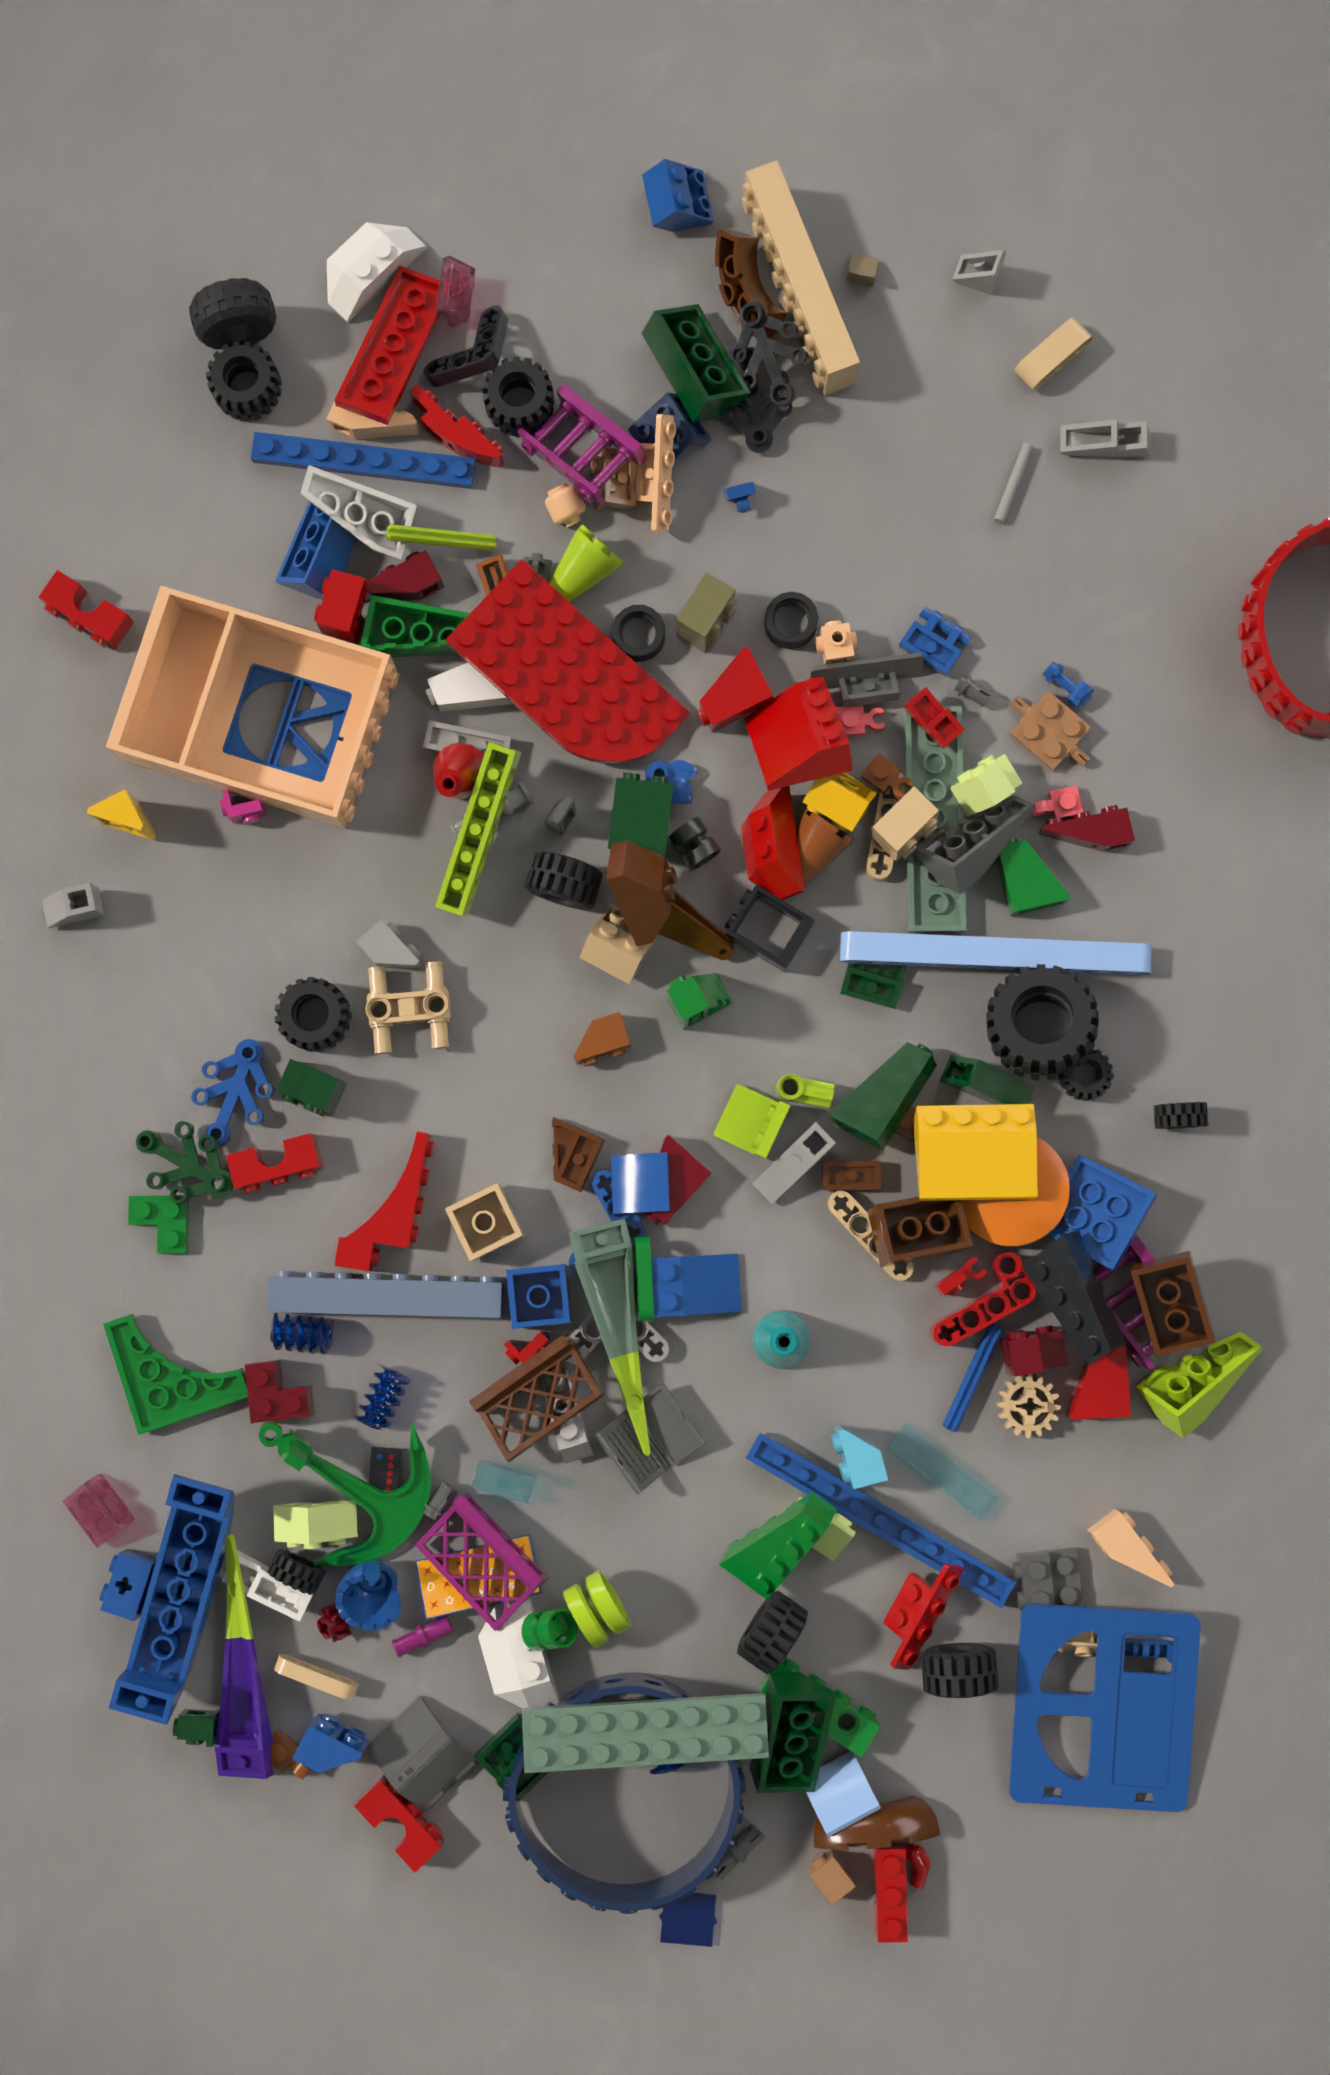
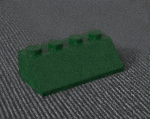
M699 304L653 312L641 334L693 423L715 419L749 397L751 394L750 390Z
M769 1672L765 1690L769 1758L751 1759L749 1766L757 1793L815 1792L836 1694L833 1690L799 1672Z

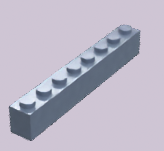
M277 1271V1277H268L267 1312L503 1317L504 1282H497V1276H480V1282L468 1281V1276L451 1275V1281H439V1275H422V1280H410V1274H393V1280L381 1279L380 1273H364V1279H352V1273L335 1272V1278H323V1272H306V1277H294L295 1271Z

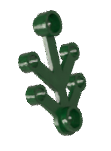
M180 1121L174 1128L175 1135L181 1138L185 1156L164 1145L161 1136L157 1132L145 1130L137 1136L136 1146L139 1151L147 1154L156 1153L180 1167L164 1173H150L146 1178V1184L149 1188L160 1190L166 1184L192 1176L204 1181L187 1188L184 1186L173 1187L170 1191V1198L173 1202L186 1203L189 1198L206 1193L216 1198H222L232 1191L233 1182L231 1174L221 1167L216 1137L203 1135L198 1141L199 1149L206 1152L208 1170L200 1165L193 1137L194 1126L190 1122ZM186 1125L188 1127L187 1134L182 1135L181 1128L182 1126ZM148 1136L150 1138V1144L147 1147H145L143 1145V1140L145 1137ZM207 1139L212 1141V1146L209 1149H206L204 1144ZM155 1176L160 1178V1183L157 1186L153 1184ZM217 1178L222 1180V1185L219 1188H216L214 1185ZM180 1189L184 1192L181 1200L176 1195Z

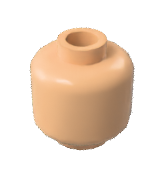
M564 483L547 492L549 497L546 498L545 505L555 524L565 523L566 527H570L582 521L580 515L585 512L586 505L577 487Z

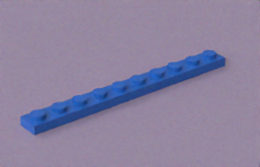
M759 1432L745 1457L807 1495L814 1492L837 1509L836 1512L940 1572L944 1564L960 1565L964 1568V1571L960 1576L959 1584L1000 1608L1003 1607L1016 1584L1014 1580L864 1492L853 1489L850 1484H845L840 1478Z

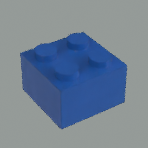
M566 1264L506 1270L512 1329L572 1322Z

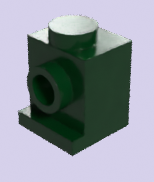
M184 1709L178 1715V1718L174 1719L173 1736H177V1740H186L185 1743L188 1745H200L206 1741V1747H213L216 1740L219 1710Z

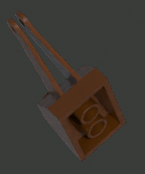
M630 841L611 845L606 881L636 946L653 943L659 934L719 960H728L733 956V940L674 889V884L677 883V875L674 867H669L665 856Z

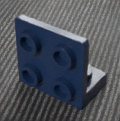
M666 393L628 429L632 437L639 443L655 444L657 414L673 415L676 424V434L673 438L675 460L691 446L704 447L712 440L701 422H692L677 394Z

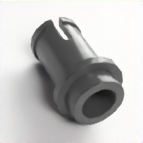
M962 675L954 688L958 692V696L962 694L978 703L981 707H984L989 696L992 694L991 690L972 681L970 675L968 677Z
M442 1482L430 1503L425 1505L426 1509L423 1513L437 1522L444 1515V1511L458 1492Z

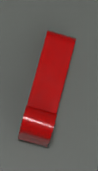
M1010 1252L997 1254L992 1261V1269L1001 1286L937 1320L930 1329L932 1340L941 1346H952L1033 1301L1036 1296V1287L1023 1270L1021 1259L1016 1254ZM1005 1257L1010 1258L1014 1264L1013 1270L1008 1274L1003 1273L1000 1269V1262ZM1019 1283L1025 1284L1028 1289L1026 1297L1021 1300L1014 1294V1288ZM993 1297H998L1002 1301V1309L998 1313H993L989 1309V1301ZM967 1311H973L977 1315V1322L972 1327H967L963 1322V1316ZM957 1324L963 1331L960 1333L959 1330L954 1329L948 1333V1340L938 1337V1334L941 1333V1326L951 1328Z

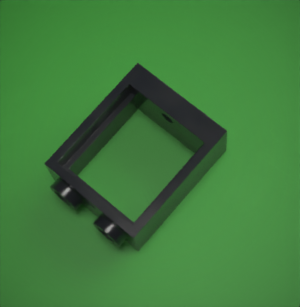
M756 884L753 891L747 889L739 903L743 907L738 915L732 913L724 926L728 929L726 935L733 942L785 972L815 920ZM757 899L799 923L779 958L737 933Z

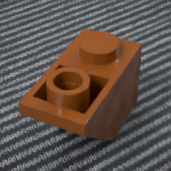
M617 1012L592 1020L574 1054L576 1064L582 1063L583 1067L600 1062L598 1057L609 1054L610 1058H615L627 1053L626 1048H630L631 1045L621 1013Z

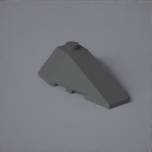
M1013 795L995 806L983 810V815L969 821L967 818L958 821L959 826L947 832L943 829L934 832L917 845L914 852L940 885L961 894L983 876L1035 810V805Z

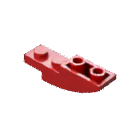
M418 384L409 391L412 402L424 413L420 418L423 429L435 440L462 457L475 458L477 463L498 468L504 465L503 449L495 440L489 441L483 435L485 433L483 428L475 420L470 422L463 415L457 421V418L448 408L443 410L437 404L438 399L429 389L424 391Z

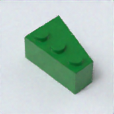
M717 973L695 975L687 979L683 975L669 983L670 987L667 989V1001L683 1030L733 1003Z

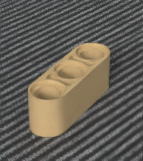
M1071 317L1023 358L1014 371L1032 391H1035L1090 343L1093 336L1075 317Z

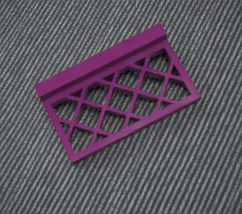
M468 1493L460 1494L449 1510L415 1544L494 1631H497L534 1591L549 1579ZM456 1512L464 1520V1532H449V1519ZM443 1526V1532H438ZM469 1526H470L475 1532H469ZM433 1536H443V1554H434L425 1544ZM449 1536H464L463 1554H449ZM469 1536H479L484 1541V1554H469ZM489 1547L495 1554H489ZM437 1557H443V1563ZM449 1557H463V1575H453L449 1571ZM469 1557H484V1575H469ZM489 1557H499L504 1562V1575H489ZM509 1569H510L515 1575H509ZM469 1579H484V1596H473L469 1592ZM489 1579H504V1597L489 1596ZM509 1579H520L528 1589L520 1597H509ZM477 1600H484L483 1606ZM489 1600L504 1601V1614L497 1621L489 1613ZM509 1601H515L509 1608Z

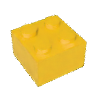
M842 773L816 779L804 798L803 803L808 805L807 809L810 812H814L819 816L825 815L832 819L831 823L838 829L843 831L848 829L852 832L862 820L878 792L849 774Z

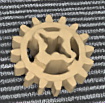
M1032 1374L1026 1375L1025 1380H1022L1020 1376L1014 1377V1384L1008 1381L1004 1382L1008 1388L1007 1391H998V1394L1003 1397V1401L995 1402L996 1406L1003 1409L1002 1412L997 1414L998 1418L1007 1419L1003 1426L1006 1429L1014 1426L1013 1434L1017 1436L1023 1430L1026 1438H1030L1031 1431H1034L1039 1437L1042 1436L1041 1428L1043 1427L1050 1431L1052 1427L1049 1421H1058L1059 1419L1053 1412L1054 1410L1061 1409V1406L1054 1404L1053 1401L1059 1397V1394L1049 1392L1053 1385L1047 1383L1043 1386V1377L1038 1376L1033 1381ZM1035 1387L1044 1394L1046 1401L1040 1400L1036 1396ZM1021 1388V1393L1015 1399H1011L1013 1393ZM1029 1398L1030 1402H1033L1034 1404L1039 1405L1040 1407L1029 1408V1412L1027 1413V1410L1019 1406H1016L1022 1405V1403H1027ZM1010 1411H1016L1020 1415L1021 1424L1014 1420ZM1042 1412H1045L1044 1417L1035 1423V1418Z

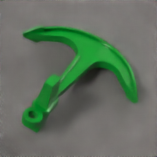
M268 1421L260 1427V1442L267 1447L277 1445L278 1455L282 1457L283 1462L299 1472L303 1466H308L364 1508L372 1517L373 1528L366 1539L362 1542L336 1549L313 1560L314 1566H349L376 1560L400 1546L416 1529L426 1509L425 1505L429 1500L431 1476L424 1445L415 1429L414 1423H410V1477L404 1486L392 1491L379 1489L313 1453L311 1444L307 1442L306 1438L291 1428L286 1434L282 1435L283 1430L277 1422ZM268 1430H273L276 1432V1436L268 1438L265 1433Z

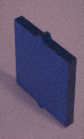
M692 1893L686 1898L680 1897L669 1902L663 1908V1912L659 1914V1918L662 1920L660 1942L712 1947L714 1925L717 1923V1918L715 1917L716 1895Z

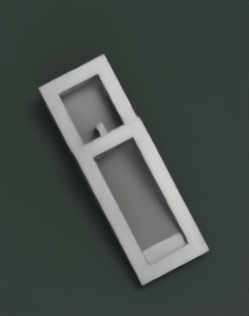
M1117 419L1060 425V453L1072 456L1109 458L1150 456V428L1147 421L1118 423Z

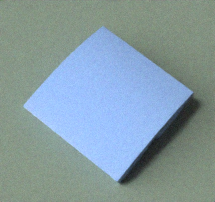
M852 1751L820 1767L815 1792H806L828 1837L881 1809Z

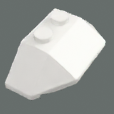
M366 222L327 259L329 306L349 323L392 282L399 266L407 268L427 249L426 245L407 227Z
M529 1597L497 1631H494L486 1622L478 1638L494 1695L521 1708L544 1707L549 1701L556 1706L560 1700L546 1651L538 1652L529 1649L524 1643L521 1634L524 1619L528 1614L535 1612L531 1597ZM509 1601V1608L515 1601ZM504 1603L495 1604L490 1614L496 1621L504 1614Z

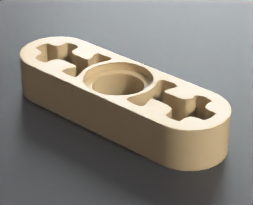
M279 1654L274 1667V1671L283 1676L346 1700L354 1699L359 1686L356 1681L287 1654Z

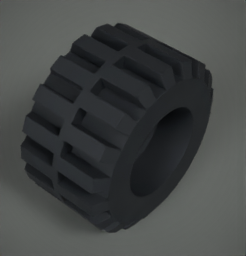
M235 341L232 347H228L227 344L222 346L223 351L221 353L216 351L213 354L215 361H209L208 368L210 371L206 372V378L209 382L207 385L217 405L226 415L230 413L231 417L236 420L240 416L243 421H250L252 416H254L255 420L261 419L260 414L263 412L268 415L272 412L270 406L276 407L278 404L276 396L281 397L282 393L280 388L282 381L270 354L267 351L264 352L263 348L258 344L253 347L249 341H245L244 345H241L239 341ZM254 372L259 375L257 382L248 390L235 391L230 388L233 379L240 373Z
M514 356L513 361L510 362L505 358L501 360V366L496 365L492 369L493 374L489 372L486 374V383H483V399L488 418H491L492 424L496 428L500 426L501 432L505 434L511 431L512 436L518 437L517 431L520 428H523L528 433L530 430H534L536 433L540 429V424L544 425L548 420V415L552 416L554 411V394L549 374L546 370L542 371V367L538 362L532 365L530 358L525 357L524 361H520L519 356ZM515 387H525L534 393L532 400L524 406L514 407L503 401L505 394Z
M537 852L534 855L525 888L532 894L547 901L570 908L587 910L594 907L603 873L584 861L553 852Z
M307 977V980H295V985L289 984L285 987L287 989L285 994L280 993L278 997L280 999L279 1005L275 1004V1011L277 1012L275 1023L279 1025V1032L284 1035L289 1043L306 1051L313 1052V1050L321 1052L325 1051L327 1047H335V1043L338 1040L342 1041L345 1038L343 1034L345 1030L349 1031L350 1024L348 1022L349 1019H352V1013L349 1011V1001L346 1000L342 991L332 983L314 977ZM311 999H321L328 1005L329 1009L326 1023L315 1031L304 1030L298 1021L300 1008Z
M775 1591L768 1600L763 1602L747 1626L738 1643L737 1654L766 1675L769 1672L775 1671L800 1636L807 1621L808 1611L780 1591Z
M947 1643L931 1646L921 1652L923 1690L928 1694L943 1698H971L987 1695L998 1689L996 1650L990 1646L979 1643Z

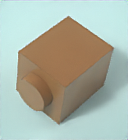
M832 1849L826 1854L824 1851L820 1852L811 1860V1866L808 1867L810 1877L831 1905L835 1904L856 1887L853 1877Z

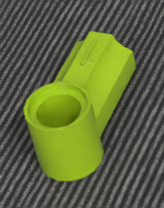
M787 1074L777 1081L775 1092L784 1101H794L829 1109L833 1099L834 1084L799 1077L795 1074ZM785 1080H791L795 1083L796 1092L794 1095L784 1093L782 1085Z

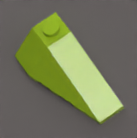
M1238 1332L1209 1345L1207 1351L1194 1357L1189 1354L1182 1357L1183 1361L1168 1368L1164 1365L1156 1369L1136 1386L1137 1391L1162 1424L1184 1439L1206 1420L1262 1351V1346L1242 1332Z

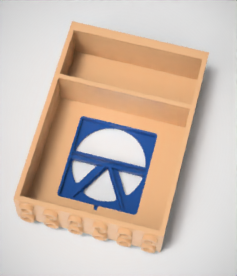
M160 586L106 748L122 761L220 791L229 790L233 795L252 801L260 799L263 804L345 829L347 822H352L356 810L353 803L356 795L360 796L364 787L362 776L365 768L369 769L372 763L373 753L370 751L373 742H378L382 726L379 724L382 715L386 716L389 711L391 700L388 697L391 689H395L397 686L399 673H397L396 666L389 654ZM277 681H293L268 760L265 762L247 748L241 737L239 729L241 708L249 695L261 686ZM305 686L315 690L326 701L325 706L296 712ZM332 717V735L328 745L320 754L292 726L298 723ZM287 738L307 758L306 763L297 766L279 765Z

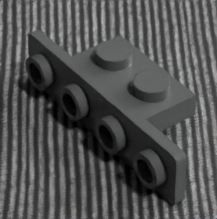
M921 652L812 666L810 667V678L824 677L828 688L839 686L843 707L896 701L900 699L897 679L922 675L923 654Z

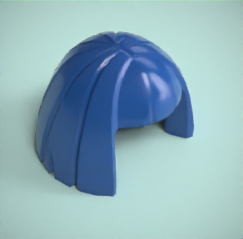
M378 1560L362 1562L350 1569L340 1581L336 1591L335 1604L343 1620L346 1619V1623L357 1629L361 1627L365 1631H375L376 1628L378 1630L390 1626L392 1622H395L401 1613V1602L397 1590L398 1579L395 1570L390 1565L379 1563Z

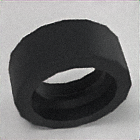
M792 591L781 593L772 599L766 609L764 620L766 634L773 643L781 648L795 649L804 646L810 642L816 633L819 618L817 608L812 600L802 593ZM783 606H799L807 614L808 624L801 634L786 636L776 628L775 615Z
M631 605L624 608L616 616L612 625L613 642L634 662H644L654 658L661 651L665 642V624L661 615L646 605ZM644 618L653 624L655 638L648 647L634 649L624 642L622 630L629 620Z

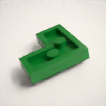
M170 1195L129 1196L128 1225H157V1254L188 1253L189 1200L181 1204L173 1202ZM177 1195V1198L181 1200L184 1195Z

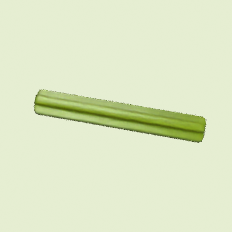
M389 525L386 530V537L389 541L486 551L495 550L497 545L496 536L488 534L401 525Z

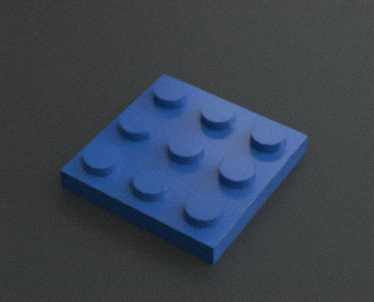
M1079 1154L1068 1172L1070 1192L1066 1211L1059 1224L1047 1236L1057 1240L1063 1234L1079 1230L1083 1238L1081 1243L1085 1253H1089L1091 1260L1115 1272L1155 1202L1157 1194Z

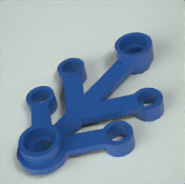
M253 1039L241 1041L235 1048V1054L217 1062L208 1061L202 1066L203 1075L209 1079H215L219 1077L222 1071L237 1066L233 1077L206 1089L197 1088L191 1095L193 1103L204 1106L211 1099L227 1092L216 1123H212L206 1130V1135L213 1136L212 1133L215 1129L219 1128L222 1135L217 1139L218 1146L225 1145L231 1138L228 1123L239 1097L245 1108V1120L248 1124L257 1126L264 1120V1114L257 1108L245 1081L249 1070L257 1083L255 1092L260 1098L268 1099L274 1094V1087L268 1082L260 1064L264 1057L263 1047ZM247 1048H252L253 1050L251 1058H245L244 1051ZM210 1065L216 1067V1072L213 1075H208L207 1068ZM263 1085H268L270 1088L267 1095L260 1093V1088ZM199 1092H204L206 1095L203 1102L197 1101L196 1096ZM255 1111L258 1112L259 1119L256 1122H251L250 1114Z

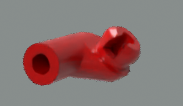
M908 1843L905 1846L906 1858L910 1859L914 1867L909 1884L917 1889H923L931 1862L921 1845Z

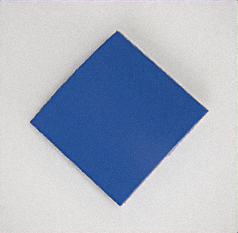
M667 1152L611 1156L613 1214L670 1211Z

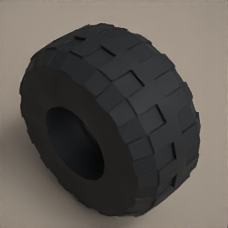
M230 278L214 282L209 286L207 285L194 295L189 306L190 319L196 337L205 346L215 350H223L222 346L226 344L228 347H232L235 341H239L241 345H244L245 341L251 342L252 345L257 344L259 341L267 338L269 333L273 331L277 319L269 290L258 281L249 280L248 278Z

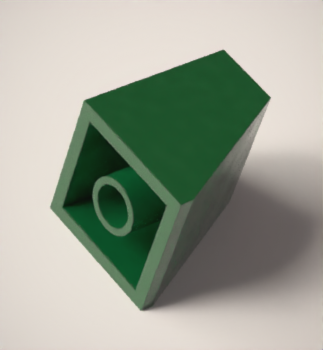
M623 772V777L616 778L608 849H611L612 844L630 841L658 854L666 855L674 783L668 782L669 777L652 775L651 780L640 779V774Z

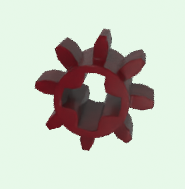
M331 1604L320 1610L323 1617L317 1620V1627L325 1639L332 1638V1641L336 1642L352 1634L349 1630L352 1626L346 1623V1619L343 1620L338 1609H336V1604Z

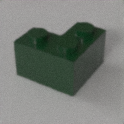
M290 1059L276 1091L283 1093V1100L297 1106L299 1101L305 1103L304 1109L324 1117L326 1112L334 1115L347 1083Z

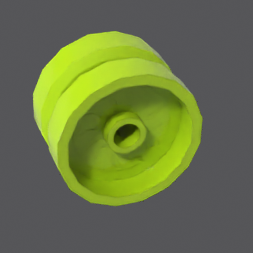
M600 1570L586 1577V1587L589 1594L577 1583L563 1591L565 1601L579 1629L595 1649L609 1640V1632L605 1623L617 1635H620L632 1626L619 1597Z

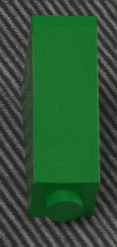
M1013 837L996 858L1010 916L1065 904L1070 900L1069 893L1026 839L1017 841V838Z

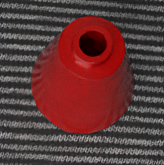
M452 743L443 748L437 754L433 763V777L437 791L445 797L455 799L471 798L484 758L483 752L474 745L464 743Z

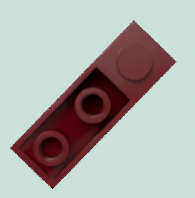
M424 550L421 553L416 551L409 554L404 562L396 566L389 565L385 567L376 577L372 579L365 578L369 586L365 601H370L371 595L400 601L422 600L444 588V584L427 551Z
M1118 805L1101 809V813L1091 815L1090 811L1081 812L1073 815L1074 819L1063 821L1062 817L1053 818L1045 821L1046 825H1043L1039 830L1041 836L1101 852L1130 846L1135 841L1128 808L1118 809Z

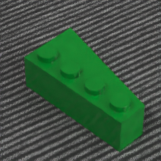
M371 595L361 646L389 654L391 658L458 654L445 641L470 613Z
M811 1492L787 1507L782 1514L777 1517H771L763 1526L758 1529L754 1528L744 1538L732 1542L719 1565L768 1600L827 1531L837 1509L814 1492Z

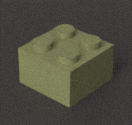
M706 572L676 619V636L704 653L709 646L714 647L721 636L719 631L723 623L728 624L736 612L734 608L737 603L735 600V589Z

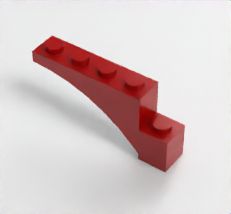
M416 1132L406 1168L384 1204L347 1237H339L334 1266L372 1271L373 1266H378L380 1259V1249H376L377 1243L403 1248H412V1243H417L420 1227L415 1226L417 1214L422 1215L425 1198L420 1196L422 1186H427L430 1169H425L427 1157L432 1158L435 1141L431 1140L430 1134Z

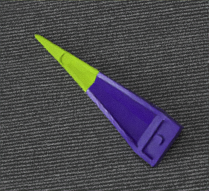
M231 1534L226 1538V1635L222 1690L215 1740L218 1776L268 1779L274 1775L270 1750L273 1738L235 1538Z

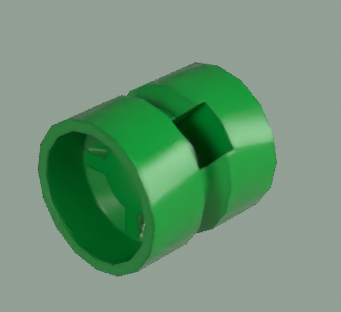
M557 1608L548 1611H536L528 1614L524 1619L521 1634L524 1643L532 1651L564 1649L570 1647L575 1642L578 1634V1625L568 1609Z

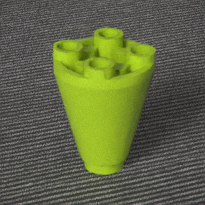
M583 524L574 533L549 582L569 602H572L617 572L624 564L613 552L609 555L607 554L611 549L599 538L592 540L595 535Z

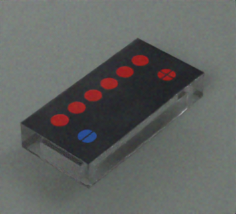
M372 1446L369 1484L386 1491L399 1489L402 1448Z

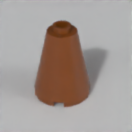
M808 809L803 813L796 831L804 887L845 851L854 840V838L835 827L827 819L820 817L814 812H810Z

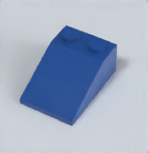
M738 1254L651 1258L654 1317L741 1312Z

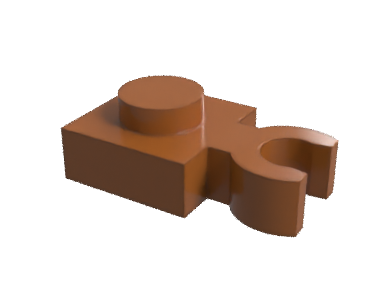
M879 753L876 754L861 774V779L881 793L885 794L888 788L893 790V795L897 800L905 796L899 792L901 786H907L909 789L914 787V783L909 778L898 777L901 773V768Z

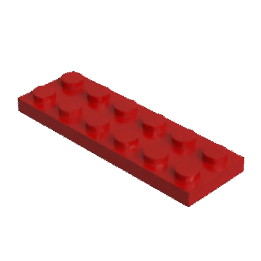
M399 266L337 393L335 406L385 425L389 424L452 291L451 284Z

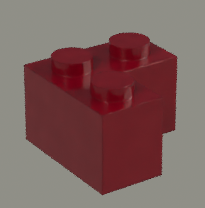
M1053 1325L1036 1327V1333L1029 1334V1331L1024 1330L1007 1332V1338L1000 1339L1006 1374L1016 1377L1044 1372V1369L1068 1366L1062 1330H1053Z
M280 1359L245 1364L250 1423L309 1417L315 1414L312 1385L283 1388Z

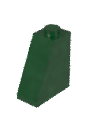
M950 1055L940 1082L994 1105L1029 1104L1034 1088L981 1060Z

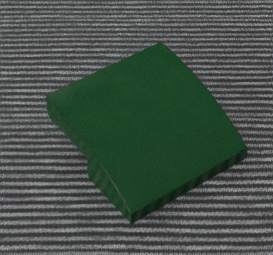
M848 963L840 994L896 1009L907 966Z
M518 1713L475 1753V1760L496 1779L497 1785L502 1790L504 1775H511L514 1757L523 1741L522 1717ZM523 1768L517 1782L519 1801L549 1772L525 1773Z

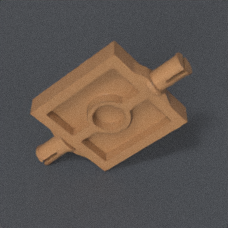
M1047 691L1038 702L1031 706L1025 703L1018 695L1010 703L1011 706L1022 714L1019 724L1012 730L1010 736L1051 771L1069 756L1082 767L1090 759L1078 746L1081 738L1088 732L1091 726L1050 691Z

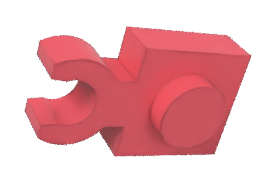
M863 705L835 707L847 737L864 736L866 727L873 731H882L885 727L884 723L877 724L873 721L874 716L883 715L884 710L882 708H874L869 713H864Z

